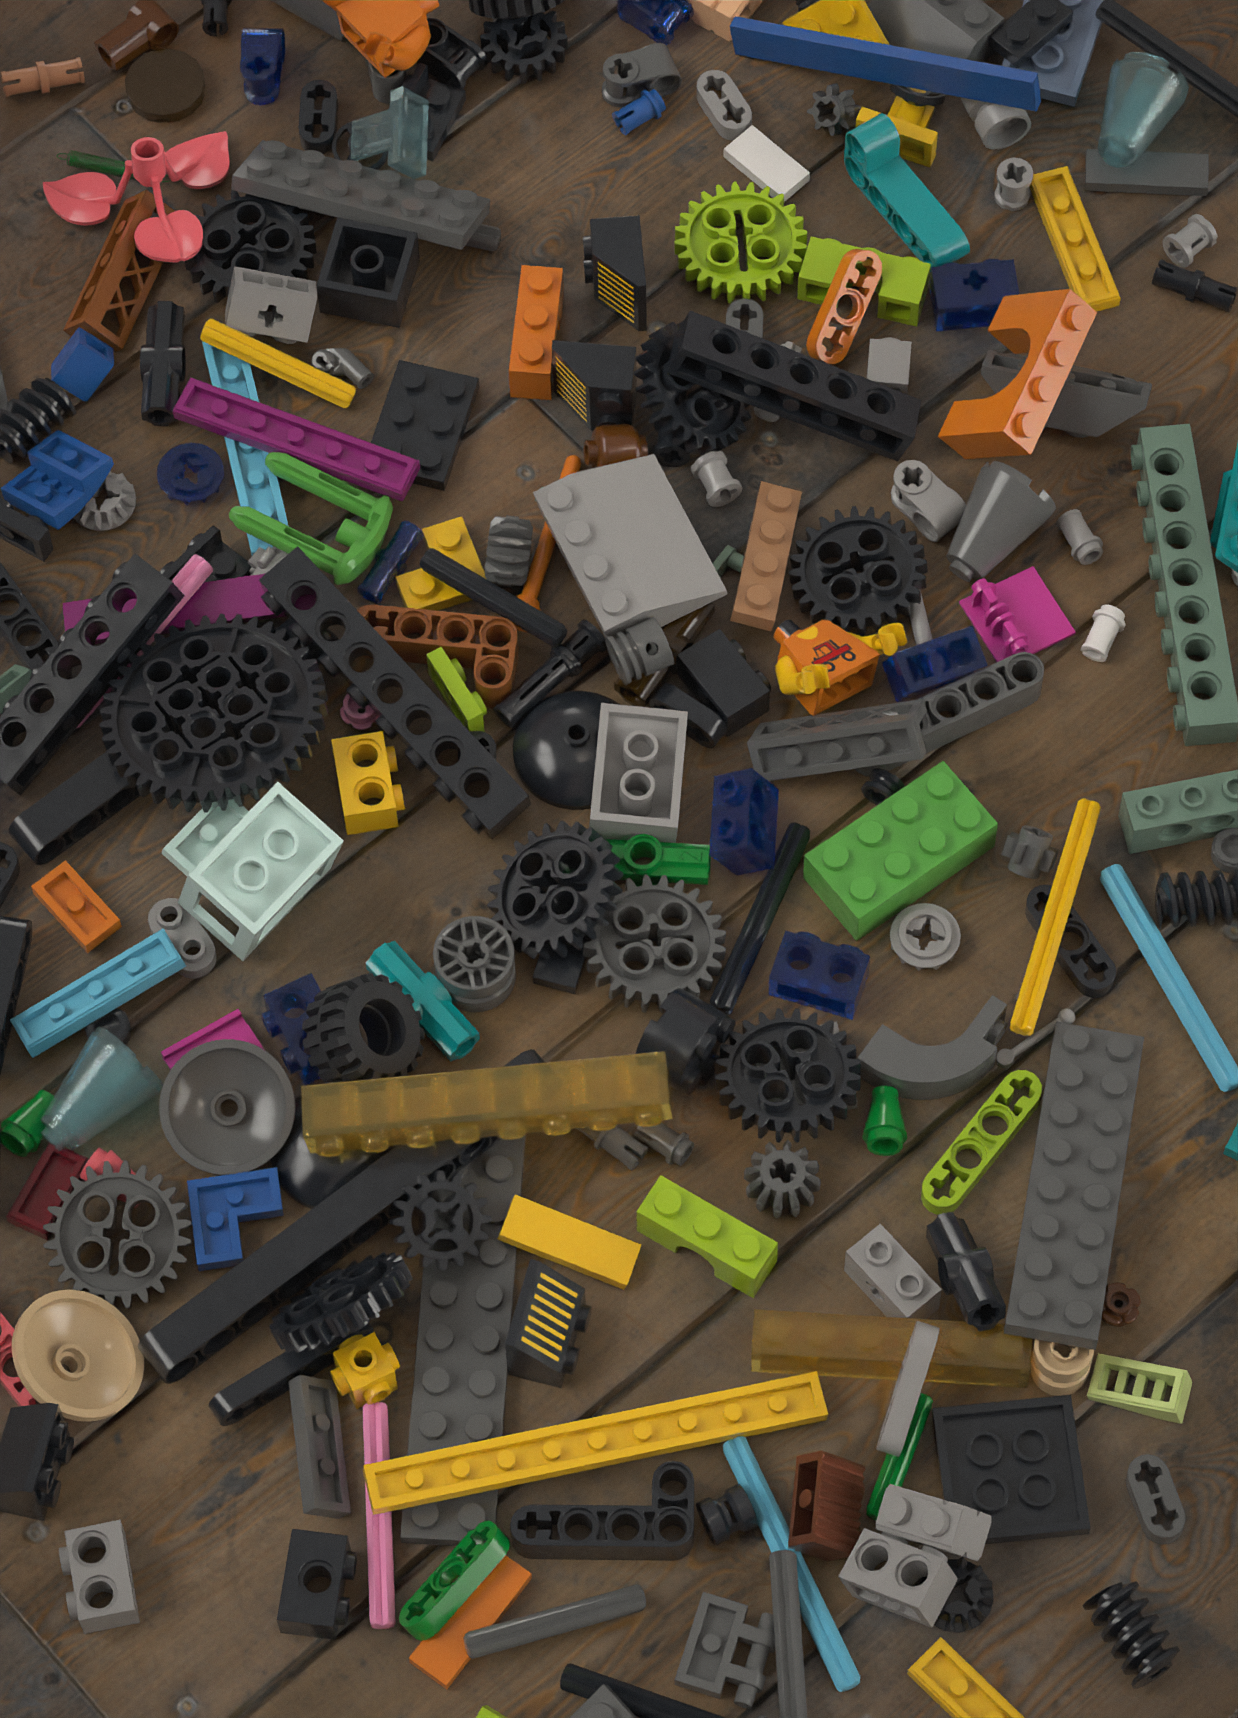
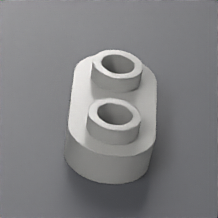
M166 898L158 901L153 905L148 914L150 932L153 935L164 928L186 965L178 973L192 979L201 978L210 973L216 964V951L213 941L200 922L178 904L179 899ZM167 914L177 915V918L172 922L162 920ZM190 947H198L200 949L196 955H188L185 952Z

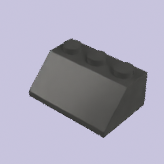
M872 0L868 6L889 45L978 62H985L996 52L988 46L989 36L1004 23V17L982 0Z

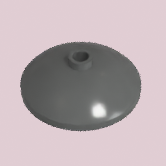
M214 1040L193 1048L183 1055L171 1068L161 1090L159 1101L160 1121L164 1134L172 1148L192 1166L205 1172L219 1175L249 1172L271 1160L287 1141L295 1118V1095L287 1073L280 1063L267 1051L241 1040ZM227 1100H233L238 1105V1111L232 1117L224 1116L221 1111L222 1104Z

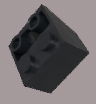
M49 1402L12 1407L10 1409L0 1441V1512L44 1521L48 1507L55 1508L61 1490V1481L57 1480L61 1463H69L74 1446V1437L70 1436L68 1422H65L59 1404Z

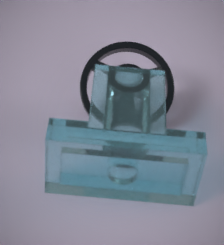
M403 86L390 90V109L349 122L336 132L332 142L334 159L341 160L337 154V144L341 136L348 132L350 135L348 139L350 154L347 160L358 161L383 153L379 161L369 168L380 169L388 157V166L410 178L416 179L426 176L429 101Z

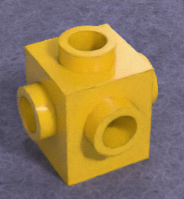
M375 1332L365 1337L361 1334L352 1336L339 1345V1349L333 1352L336 1368L330 1371L332 1379L341 1396L349 1394L356 1409L363 1407L366 1403L375 1404L388 1397L391 1392L398 1389L395 1370L400 1368L399 1361L389 1343L381 1346Z

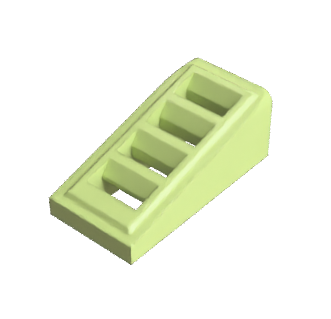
M1098 1353L1087 1398L1146 1416L1182 1424L1192 1387V1380L1187 1370ZM1111 1370L1119 1371L1114 1392L1106 1390ZM1130 1375L1137 1376L1132 1395L1125 1394ZM1148 1380L1155 1381L1151 1399L1144 1398ZM1167 1385L1173 1386L1169 1402L1163 1401Z

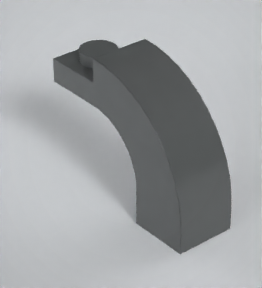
M992 995L961 1036L949 1043L937 1046L913 1043L882 1024L857 1057L861 1062V1079L875 1088L878 1086L894 1087L898 1090V1097L913 1100L944 1098L970 1088L988 1074L995 1065L997 1053L995 1045L1001 1040L1008 1028V1023L1005 1022L1007 1004Z

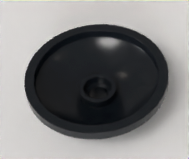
M567 691L547 697L536 704L520 721L513 740L514 766L524 786L534 796L549 805L570 810L591 809L601 703L620 705L619 703L604 695L590 691ZM573 733H582L584 735L579 740H574L569 736Z
M331 1085L318 1087L295 1099V1118L292 1130L284 1146L271 1159L272 1168L277 1167L279 1183L283 1190L298 1203L313 1209L403 1142V1131L397 1116L390 1106L372 1092L352 1095L346 1094L345 1089L337 1091L331 1088ZM332 1132L343 1134L342 1138L338 1141L327 1139V1136Z

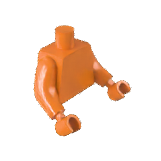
M321 0L337 12L341 33L384 78L395 70L405 71L419 60L428 47L431 37L427 14L439 7L438 0Z

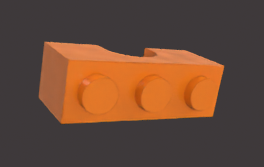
M521 266L509 363L510 397L552 400V340L556 341L557 330H560L564 300L563 268Z

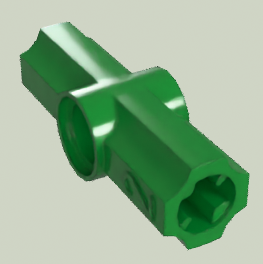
M638 834L629 840L605 839L613 846L611 851L620 858V861L615 866L623 872V877L618 880L630 878L639 887L642 886L644 875L649 876L652 885H657L662 875H666L668 883H677L680 880H683L684 884L708 885L711 845L659 842L658 839L648 834ZM642 857H648L653 859V861L647 865H639L635 863L637 859Z

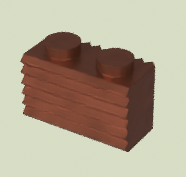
M823 1450L797 1456L788 1549H795V1551H801L803 1554L816 1556V1558L823 1559V1561H833L849 1557L861 1535L859 1529L861 1523L858 1519L862 1515L859 1510L863 1506L861 1500L865 1492L863 1483L865 1477L862 1474L866 1469L863 1465Z

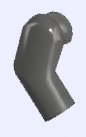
M346 348L321 349L312 356L311 362L313 367L332 376H347L359 389L367 387L374 378V374Z

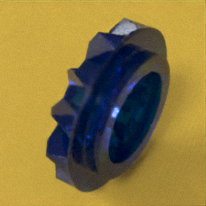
M185 443L170 449L161 458L157 468L160 490H163L171 501L174 499L181 500L187 506L191 501L200 500L205 503L209 495L219 492L220 484L225 479L224 466L220 456L210 447L199 443ZM185 464L194 473H198L197 484L185 478Z

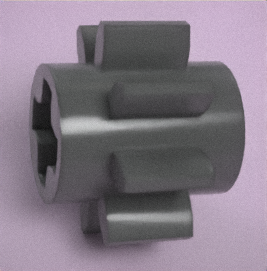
M838 83L827 85L826 93L824 91L813 92L812 96L816 101L813 108L808 109L807 113L813 114L814 120L817 122L814 128L818 130L829 127L830 135L835 136L841 134L842 126L846 129L855 127L856 123L852 118L855 111L860 110L861 106L855 105V101L851 97L854 90L850 89L839 92Z
M1024 825L1019 834L1011 832L1007 836L1001 855L1010 858L1008 864L1010 871L1026 878L1038 879L1041 870L1049 873L1050 869H1053L1059 849L1050 846L1053 839L1050 833L1033 826Z

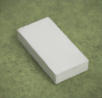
M753 125L724 148L723 157L760 188L770 187V196L772 198L782 193L784 194L785 202L810 181L809 171Z

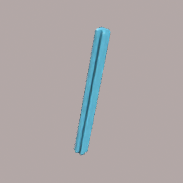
M1114 864L1101 871L1100 876L1102 885L1220 1090L1229 1092L1238 1087L1237 1064L1123 867L1119 864Z
M738 1436L727 1440L723 1444V1452L738 1484L742 1486L751 1502L757 1517L758 1526L770 1551L791 1550L796 1554L800 1614L836 1689L839 1692H844L856 1687L860 1683L858 1670L801 1552L795 1551V1549H788L790 1529L746 1437Z

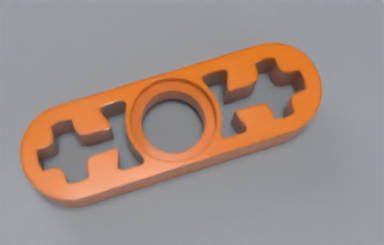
M852 249L842 257L807 338L806 346L810 357L824 361L827 364H836L847 355L882 274V262L873 251ZM858 261L862 262V265L867 268L865 275H859L860 271L855 268ZM853 283L852 286L859 287L860 289L858 291L856 289L846 288V284ZM848 295L852 300V310L847 317L841 318L837 313L836 305L840 297ZM829 323L843 325L842 330H837L836 327L829 326ZM824 338H829V341L834 344L832 351H826V347L822 345Z

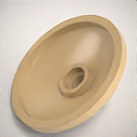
M59 1290L45 1294L35 1300L23 1312L15 1326L12 1337V1357L22 1384L40 1404L49 1402L59 1404L64 1418L76 1421H98L113 1416L134 1398L141 1385L144 1373V1356L138 1349L140 1340L133 1326L116 1307L94 1294L79 1290ZM61 1363L67 1365L70 1369V1372L66 1371L62 1367Z

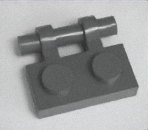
M703 1592L674 1680L675 1685L720 1699L725 1682L736 1684L738 1690L734 1704L742 1708L751 1709L756 1693H761L765 1684L766 1677L763 1675L768 1655L775 1652L773 1614L762 1613L758 1627L744 1624L748 1613V1605ZM738 1642L748 1644L751 1647L745 1667L732 1664Z

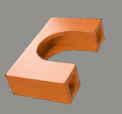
M1071 289L1004 296L988 328V332L1014 354L1029 353L1017 376L995 395L983 399L954 401L938 437L964 459L1031 455L1097 312Z

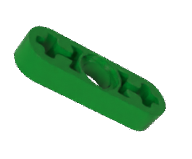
M492 1521L479 1523L474 1530H470L406 1602L400 1612L399 1622L416 1640H427L438 1633L505 1557L510 1547V1540L504 1532Z

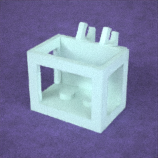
M277 782L250 811L244 806L239 807L234 799L228 800L225 811H221L217 802H212L209 811L204 813L203 809H201L163 848L162 854L187 876L178 904L197 919L238 958L244 961L331 869L344 840ZM202 894L239 926L236 937L198 904Z

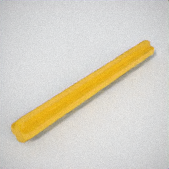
M1083 798L1077 803L1010 1022V1030L1016 1034L1031 1036L1033 1034L1101 807L1096 801Z

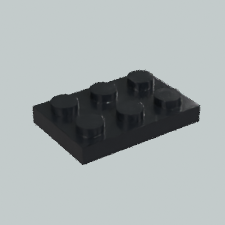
M399 360L371 443L419 460L420 469L413 484L445 491L480 387L479 378Z

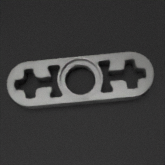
M916 1321L882 1425L876 1450L897 1457L900 1456L940 1330L939 1327Z

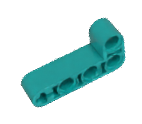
M880 113L846 133L844 150L846 170L852 181L920 261L930 263V272L936 273L970 252L968 239L960 226L900 157V137L891 119L886 114Z

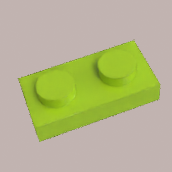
M442 647L426 654L428 674L452 713L469 732L484 731L483 716L487 714V709L478 692L470 693L464 683L467 681L466 675L459 661L456 658L450 660Z

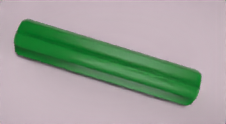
M920 1393L900 1456L886 1454L866 1507V1515L873 1520H877L885 1490L889 1484L899 1487L903 1486L932 1408L933 1399L926 1394Z

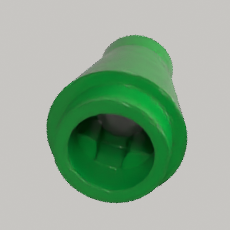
M878 1086L871 1092V1103L862 1138L867 1144V1149L875 1155H895L903 1149V1144L907 1140V1132L898 1100V1090L891 1086Z
M39 1090L31 1100L2 1121V1130L0 1131V1142L2 1145L20 1157H26L29 1152L37 1151L55 1113L60 1108L57 1098L45 1090Z

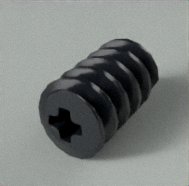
M36 378L31 382V389L25 388L19 392V399L13 398L7 402V410L0 409V457L9 464L13 463L11 457L13 452L21 458H25L28 454L23 445L24 442L33 447L39 444L35 434L37 431L46 437L50 436L52 431L48 425L49 421L59 427L63 426L64 420L60 414L61 411H64L71 417L77 414L73 403L58 384L49 378Z
M1238 869L1230 871L1227 882L1221 870L1213 871L1210 882H1208L1203 871H1197L1193 877L1192 884L1186 872H1178L1174 884L1168 873H1161L1155 890V909L1158 927L1161 928L1164 916H1169L1173 928H1178L1182 915H1187L1191 927H1196L1200 914H1204L1209 926H1214L1217 913H1222L1226 925H1231L1235 912H1238Z
M1137 1581L1127 1584L1120 1582L1111 1585L1092 1596L1083 1604L1084 1610L1097 1609L1091 1617L1094 1626L1107 1625L1101 1634L1103 1641L1108 1643L1117 1641L1111 1650L1115 1659L1128 1657L1121 1669L1125 1675L1137 1674L1131 1683L1133 1689L1143 1687L1167 1672L1173 1665L1171 1661L1180 1651L1178 1646L1167 1649L1162 1648V1643L1170 1635L1168 1630L1152 1632L1151 1628L1159 1620L1158 1614L1142 1616V1610L1149 1603L1148 1598L1132 1600L1131 1595L1139 1587Z

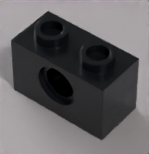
M292 1529L277 1614L280 1633L336 1640L338 1626L347 1625L350 1597H343L346 1580H354L357 1567V1552L351 1551L348 1535ZM316 1577H326L331 1581L329 1588L321 1593L310 1592L306 1587Z

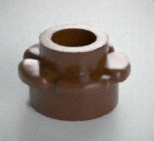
M1114 1282L1106 1286L1101 1318L1107 1324L1115 1327L1125 1326L1134 1322L1139 1316L1138 1307L1141 1305L1138 1292L1133 1288H1126L1124 1283ZM1119 1300L1123 1303V1306L1116 1307L1114 1302Z

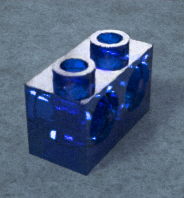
M753 768L714 776L709 855L737 876L774 868L779 789Z
M785 930L769 976L768 995L853 1020L869 975L871 956L864 954L862 950L852 945L841 944L836 946L821 941L819 937L809 932L801 931L796 934ZM796 960H802L810 966L803 970H797L789 964ZM837 973H845L851 976L852 980L840 983L832 979V976Z
M312 973L263 995L266 1012L261 1014L262 1021L270 1037L279 1036L285 1047L280 1050V1054L288 1072L291 1075L298 1072L304 1085L320 1079L318 1067H312L308 1060L311 1055L303 1052V1039L307 1038V1032L302 1030L303 1020L308 1019L309 1016L306 1012L297 1018H289L284 1014L292 1008H300L306 1011L308 1004L315 1002L313 997L321 992Z

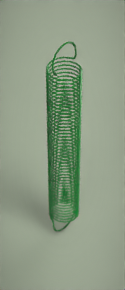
M69 152L67 159H63L67 160V165L77 168L80 166L81 169L84 166L85 169L88 167L89 170L92 168L93 171L101 172L102 169V173L118 177L120 174L122 176L125 171V163L123 161L120 163L119 160H115L114 163L113 161L109 163L110 158H100V156H91L82 152L80 154L78 152L77 155L73 153L72 156Z

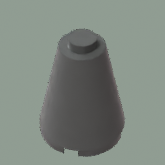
M988 461L985 462L980 469L946 555L951 563L949 566L950 571L967 582H970L972 578L976 580L983 579L1052 516L1056 510L1053 499L1043 489L1039 495L1033 492L1029 487L1032 480L1015 468L999 461H993L991 465H989Z

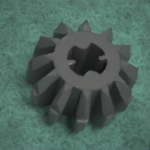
M506 515V517L495 516L491 521L485 564V577L488 581L503 587L523 586L527 581L533 526L530 520L521 519L519 516Z
M789 1140L784 1142L783 1150H777L775 1145L769 1141L765 1145L766 1155L755 1151L751 1155L753 1166L747 1167L744 1170V1179L749 1182L746 1186V1195L748 1198H758L756 1208L759 1212L772 1206L773 1216L778 1219L782 1215V1209L788 1208L790 1214L796 1218L800 1213L799 1204L808 1207L813 1205L814 1195L812 1192L820 1190L821 1179L815 1176L819 1172L817 1160L807 1161L809 1151L806 1147L800 1148L794 1153L792 1152V1143ZM779 1175H782V1177H783V1179H784L785 1181H789V1180H790V1182H788V1183H783L780 1178H775V1177H776V1176H779Z

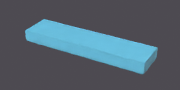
M163 928L10 1019L27 1051L34 1058L183 969L186 965Z

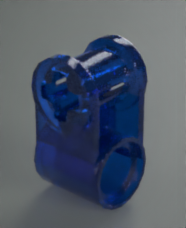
M617 0V13L620 19L647 34L656 43H663L665 45H669L673 41L674 32L683 22L690 21L694 15L693 8L687 0Z
M283 28L242 29L240 71L244 78L245 97L253 104L266 105L275 101L279 96L282 65L285 62L286 52Z

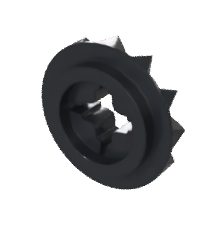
M964 1557L948 1559V1565L958 1578L954 1588L960 1583L963 1584L965 1581H968L964 1592L968 1603H963L957 1599L952 1604L949 1603L945 1608L943 1607L934 1626L948 1632L959 1633L969 1631L979 1626L991 1611L994 1600L992 1581L983 1572L981 1565L968 1562ZM922 1577L919 1585H921L927 1579V1577Z

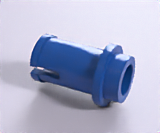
M644 89L640 93L641 97L612 113L616 126H623L620 128V132L623 135H628L632 130L652 118L657 120L661 118V112L666 110V106L662 97L655 89L649 92Z

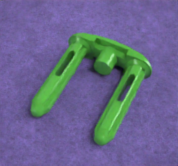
M270 452L265 458V465L274 475L367 520L368 524L364 527L345 518L335 538L336 542L350 548L348 552L342 553L251 507L234 506L229 512V519L238 529L288 554L298 546L319 569L333 575L334 584L342 585L352 582L367 569L384 541L393 511V505L389 496L384 495L381 498H376L286 453Z

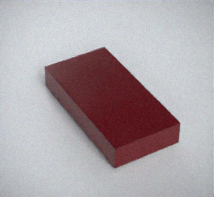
M50 1141L6 1216L7 1221L48 1241L52 1233L44 1230L43 1225L56 1223L58 1218L47 1210L48 1206H63L64 1201L56 1192L59 1189L71 1194L75 1190L71 1184L70 1177L74 1176L82 1182L83 1179L80 1178V1174L89 1158Z

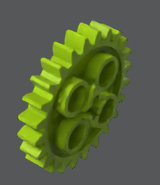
M737 182L732 183L730 192H725L720 185H716V196L714 197L705 191L701 192V204L690 201L689 213H681L680 226H675L676 241H674V253L678 255V268L686 269V281L697 279V291L699 292L707 287H711V299L714 300L722 292L727 293V301L730 304L736 295H742L743 299H750V295L756 293L762 301H765L767 289L780 294L781 281L791 285L793 283V273H800L802 259H804L807 250V230H803V216L795 217V204L784 206V194L782 193L773 199L770 198V187L768 186L760 193L754 192L753 182L748 184L745 191H740ZM735 214L742 216L743 244L746 249L745 261L747 267L745 272L740 270ZM759 222V223H764V224H763V225H755V224H753V223ZM713 226H723V228H714ZM758 257H767L769 259L762 260L758 259ZM726 260V261H728V262L719 263V262H716V261Z

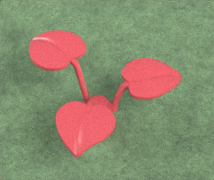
M226 131L204 135L178 144L167 152L164 151L163 144L159 140L151 137L140 138L131 146L132 160L125 161V171L117 190L112 179L105 174L97 172L78 173L58 181L43 182L45 197L56 214L72 224L88 226L104 222L109 218L111 213L110 205L120 203L133 173L134 178L141 185L153 188L159 216L145 219L137 226L134 234L136 247L143 255L153 260L172 263L187 261L193 258L202 246V225L195 215L186 210H178L166 215L160 183L166 174L172 182H177L181 179L182 183L191 189H205L221 183L227 177L230 168L228 135Z

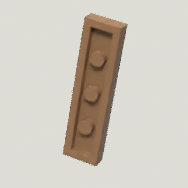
M761 481L730 621L772 631L800 504L801 491Z

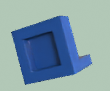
M78 327L51 364V380L82 401H88L114 366V350L103 341Z

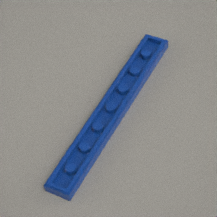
M735 16L730 24L736 55L1036 112L1041 103L1037 72Z

